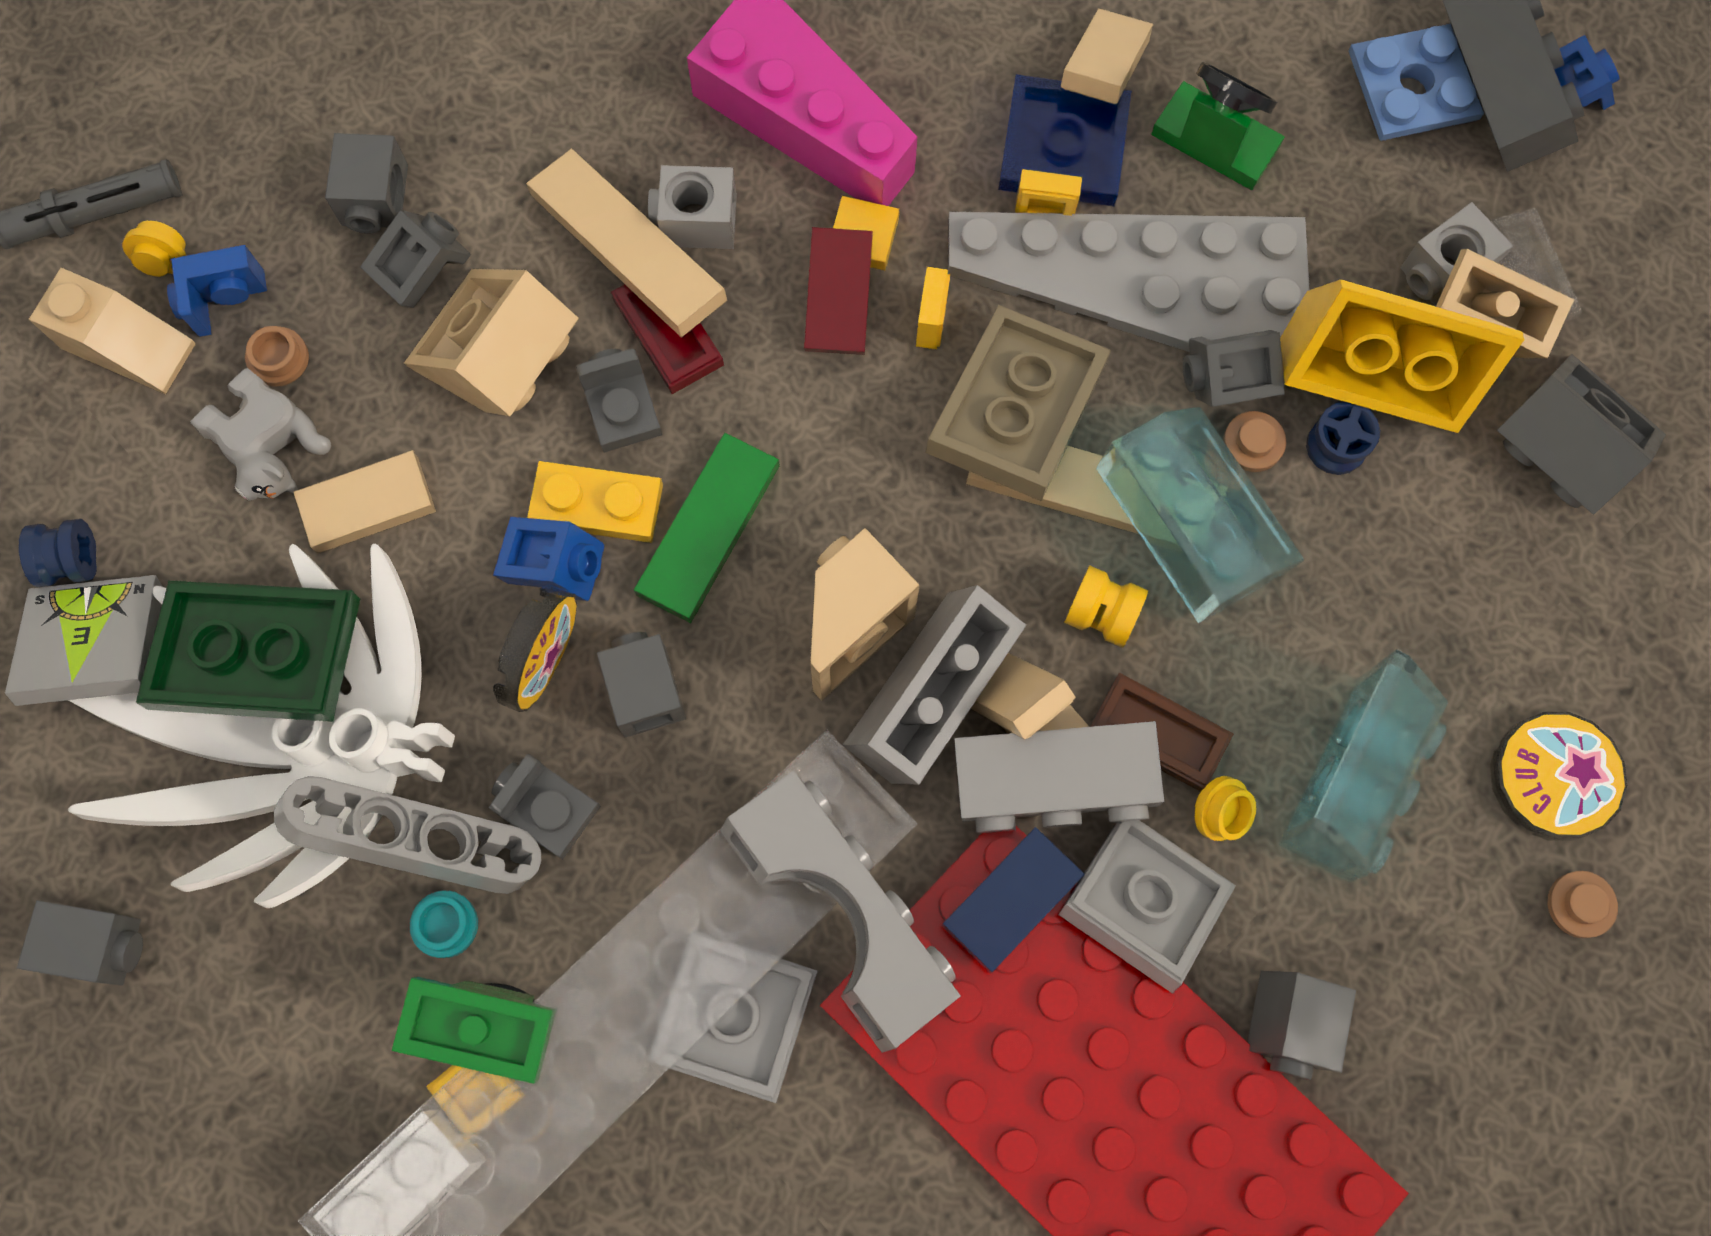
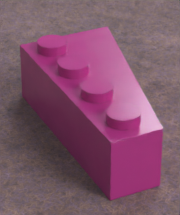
M734 0L687 56L694 97L852 197L889 206L914 174L917 136L784 0Z

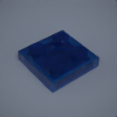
M1016 74L998 190L1018 193L1022 169L1082 177L1078 202L1115 207L1119 192L1132 91L1124 90L1118 103L1112 104L1061 88L1062 81Z

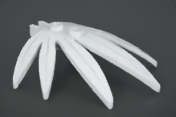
M292 544L289 547L290 557L302 588L338 589L323 570L298 546ZM377 544L371 545L373 618L381 671L370 640L358 617H356L344 676L352 688L348 695H344L340 691L333 722L147 710L136 703L138 693L69 700L113 725L178 751L243 766L291 769L290 772L211 781L78 803L70 806L68 811L82 819L142 826L201 825L233 821L273 812L286 789L296 780L307 776L323 777L389 795L393 794L397 777L416 773L428 781L442 782L445 770L433 760L420 758L412 751L428 752L435 746L452 748L455 735L439 723H421L413 727L421 692L420 644L408 597L387 553ZM155 586L153 588V595L162 604L166 588ZM311 801L299 808L304 811L305 817L303 822L310 825H315L321 817L315 810L316 801ZM345 807L337 817L343 819L337 828V832L343 834V825L352 811L351 808ZM369 813L362 816L361 829L367 838L375 829L382 814ZM275 823L223 854L171 882V886L184 892H190L223 884L261 870L292 854L301 847L288 842L278 832ZM304 848L254 899V902L264 908L278 906L324 880L349 858Z

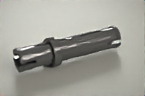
M165 159L157 164L117 176H111L61 193L55 188L40 192V199L0 211V245L7 250L15 245L55 233L60 238L73 235L74 227L117 214H123L172 197H181L183 194L178 177L170 161Z

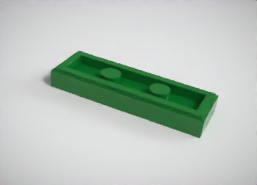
M724 432L634 588L636 596L692 623L779 469V459Z

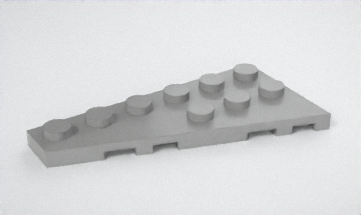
M949 212L948 274L950 276L1015 297L1021 294L1055 305L1054 309L1075 316L1076 313L1108 322L1107 326L1188 352H1190L1189 339L1201 336L1214 340L1274 330L1280 332L1281 337L1305 293L1310 290L1305 217L1072 214V216L1063 215V213Z

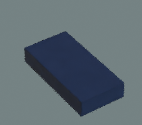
M1035 827L941 926L991 974L1085 874Z

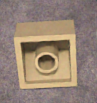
M471 269L404 364L484 412L511 416L513 412L520 410L532 398L536 389L534 382L547 363L554 361L564 352L570 339L568 333L579 318L527 270Z
M866 528L852 540L842 536L834 541L820 555L817 561L821 567L815 571L811 674L813 692L821 701L915 618L919 584Z

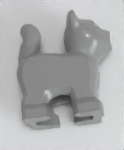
M245 368L228 384L229 391L243 399L239 406L240 410L229 417L215 406L206 405L190 422L202 437L210 439L217 444L224 456L236 466L237 477L234 487L243 498L251 501L256 498H275L283 492L294 494V491L298 490L295 481L292 479L285 464L273 454L292 442L296 437L308 452L318 455L328 453L331 448V442L328 438L317 433L312 420L301 409L296 407L290 399L282 393L270 389L261 378L248 368Z

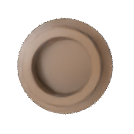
M278 326L263 327L257 330L247 342L245 353L246 366L268 386H284L294 382L303 374L308 365L309 352L307 345L295 331L289 328Z
M1249 411L1236 416L1229 423L1223 435V448L1228 459L1238 468L1249 472H1261L1272 468L1281 459L1286 449V435L1280 423L1272 416L1263 412Z
M1575 871L1562 875L1553 883L1548 894V909L1553 921L1562 931L1573 937L1592 938L1600 936L1607 932L1616 920L1618 913L1616 895L1611 886L1602 877L1592 872Z

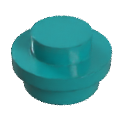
M437 891L427 895L416 905L410 919V934L414 944L423 953L436 958H451L461 954L472 944L478 931V916L473 904L463 895L453 891Z

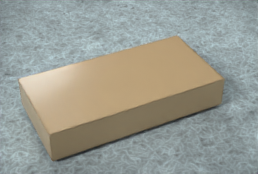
M1098 8L1064 69L1061 88L1117 104L1149 43L1153 24Z
M413 450L294 491L310 547L317 554L436 512L419 459Z
M1008 653L971 709L1025 740L1069 706L1076 697L1064 679Z

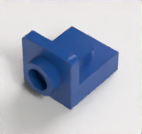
M1585 35L1561 47L1560 52L1564 66L1555 69L1560 85L1563 86L1573 82L1582 107L1598 100L1603 110L1614 105L1612 84L1619 81L1620 77L1606 49L1595 53Z
M246 245L171 258L174 283L167 285L170 307L178 320L183 319L199 337L212 335L208 302H215L221 305H235L246 301L249 294L267 291L264 269Z
M510 517L493 576L507 584L558 589L570 597H574L576 600L588 601L601 569L604 544L569 521Z

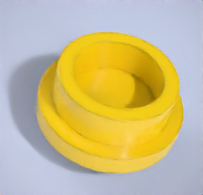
M157 221L140 222L137 228L127 232L122 242L123 251L138 270L150 276L161 277L167 273L173 274L171 258L187 256L184 251L186 243L180 233L172 227Z
M1220 776L1208 783L1198 795L1195 803L1196 827L1203 836L1214 841L1237 840L1241 838L1251 828L1256 815L1254 796L1247 791V788L1241 781L1230 776Z

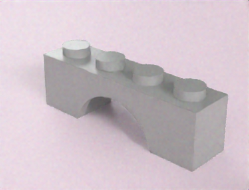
M793 770L727 817L720 832L759 885L787 880L800 881L820 888L839 903L851 922L856 940L854 969L841 998L882 1053L895 1049L961 997L951 983L956 979L955 973L946 958L935 947L929 946L926 949L912 931L910 926L914 923V919L902 899L891 890L884 893L869 873V870L873 868V864L863 846L851 835L843 838L828 816L832 814V809L822 791L810 780L803 784Z

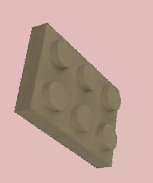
M998 305L928 438L925 453L1042 501L1107 364L1111 350Z

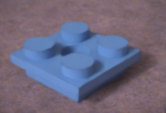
M1451 24L1433 26L1418 31L1351 44L1348 50L1380 141L1480 120L1484 114ZM1413 78L1418 80L1425 87L1426 93L1415 94L1413 91L1404 88L1400 79Z

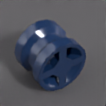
M1344 401L1331 405L1323 412L1307 436L1306 448L1309 458L1316 467L1326 473L1341 475L1354 471L1360 467L1379 442L1381 430L1378 419L1366 407ZM1332 435H1335V438L1338 440L1337 447L1332 440Z
M83 519L63 521L59 528L50 529L45 524L27 525L21 530L19 537L20 562L26 578L33 586L54 585L59 578L68 577L73 582L93 580L97 572L96 541L92 530Z

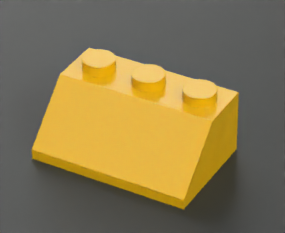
M1340 279L1308 290L1280 337L1284 385L1459 433L1525 339L1523 332Z

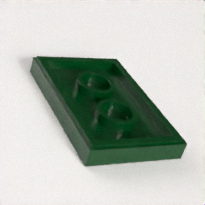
M168 581L136 703L147 710L333 722L361 599L352 590Z

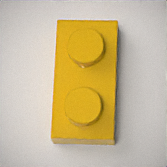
M539 461L527 518L569 521L589 534L652 543L663 483L661 478Z

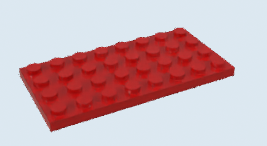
M1017 826L1016 830L981 833L910 909L914 919V923L910 928L926 949L929 946L935 947L949 962L956 976V979L951 983L961 997L897 1048L883 1053L841 998L853 970L820 1004V1007L1052 1236H1374L1409 1194L1281 1073L1270 1071L1271 1064L1261 1054L1249 1051L1250 1044L1184 982L1173 993L1169 992L1058 915L1078 883L1070 889L990 974L941 925L1027 836Z

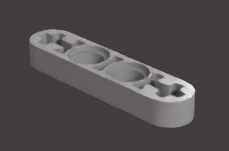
M307 776L296 780L286 789L274 809V823L278 832L288 842L297 846L494 893L509 894L519 890L538 872L541 864V850L537 841L527 831L518 827L323 777ZM305 799L316 801L315 810L321 817L315 825L303 822L305 815L304 811L299 809V806ZM345 807H349L352 811L343 825L342 834L337 832V828L343 819L337 817ZM369 813H379L386 816L392 822L395 829L393 842L377 844L370 841L361 829L362 816ZM444 829L452 833L460 845L458 858L443 860L436 857L428 846L427 836L429 831ZM504 847L511 850L510 859L520 864L511 873L504 871V860L495 857ZM475 853L484 855L474 865L471 864Z

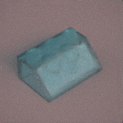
M1201 407L1164 412L1111 443L1096 468L1199 624L1304 561L1298 549Z
M1396 649L1358 678L1278 844L1348 882L1368 876L1369 872L1376 874L1386 862L1393 846V839L1386 836L1395 815L1403 816L1415 800L1420 788V782L1413 779L1422 757L1425 759L1432 757L1446 732V725L1439 721L1448 701L1409 655Z

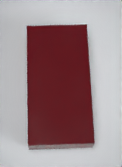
M812 227L804 342L805 351L865 355L873 231Z
M625 284L611 291L613 301L671 394L724 366L722 356L701 323L681 338Z

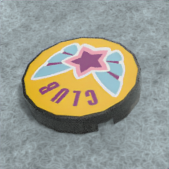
M546 585L539 589L540 596L545 597L542 602L532 598L529 604H525L510 629L499 656L498 663L500 664L498 671L507 676L504 685L500 683L493 685V692L499 704L517 712L527 711L542 695L566 650L573 630L577 610L575 594L555 585Z
M1542 712L1513 725L1505 733V737L1500 741L1498 749L1494 751L1490 763L1492 790L1503 812L1516 825L1521 824L1527 830L1534 832L1532 835L1547 841H1574L1604 829L1621 811L1628 788L1625 761L1613 739L1591 720L1571 712Z

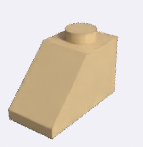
M1461 249L1436 307L1522 331L1525 340L1512 358H1548L1574 299L1469 249Z
M60 268L29 318L60 349L163 394H166L196 344L192 339L115 290L64 268Z

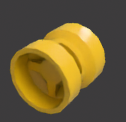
M1089 565L1064 623L1080 630L1089 627L1102 632L1105 641L1123 648L1139 617L1148 590L1131 582L1123 586L1110 581L1107 572Z

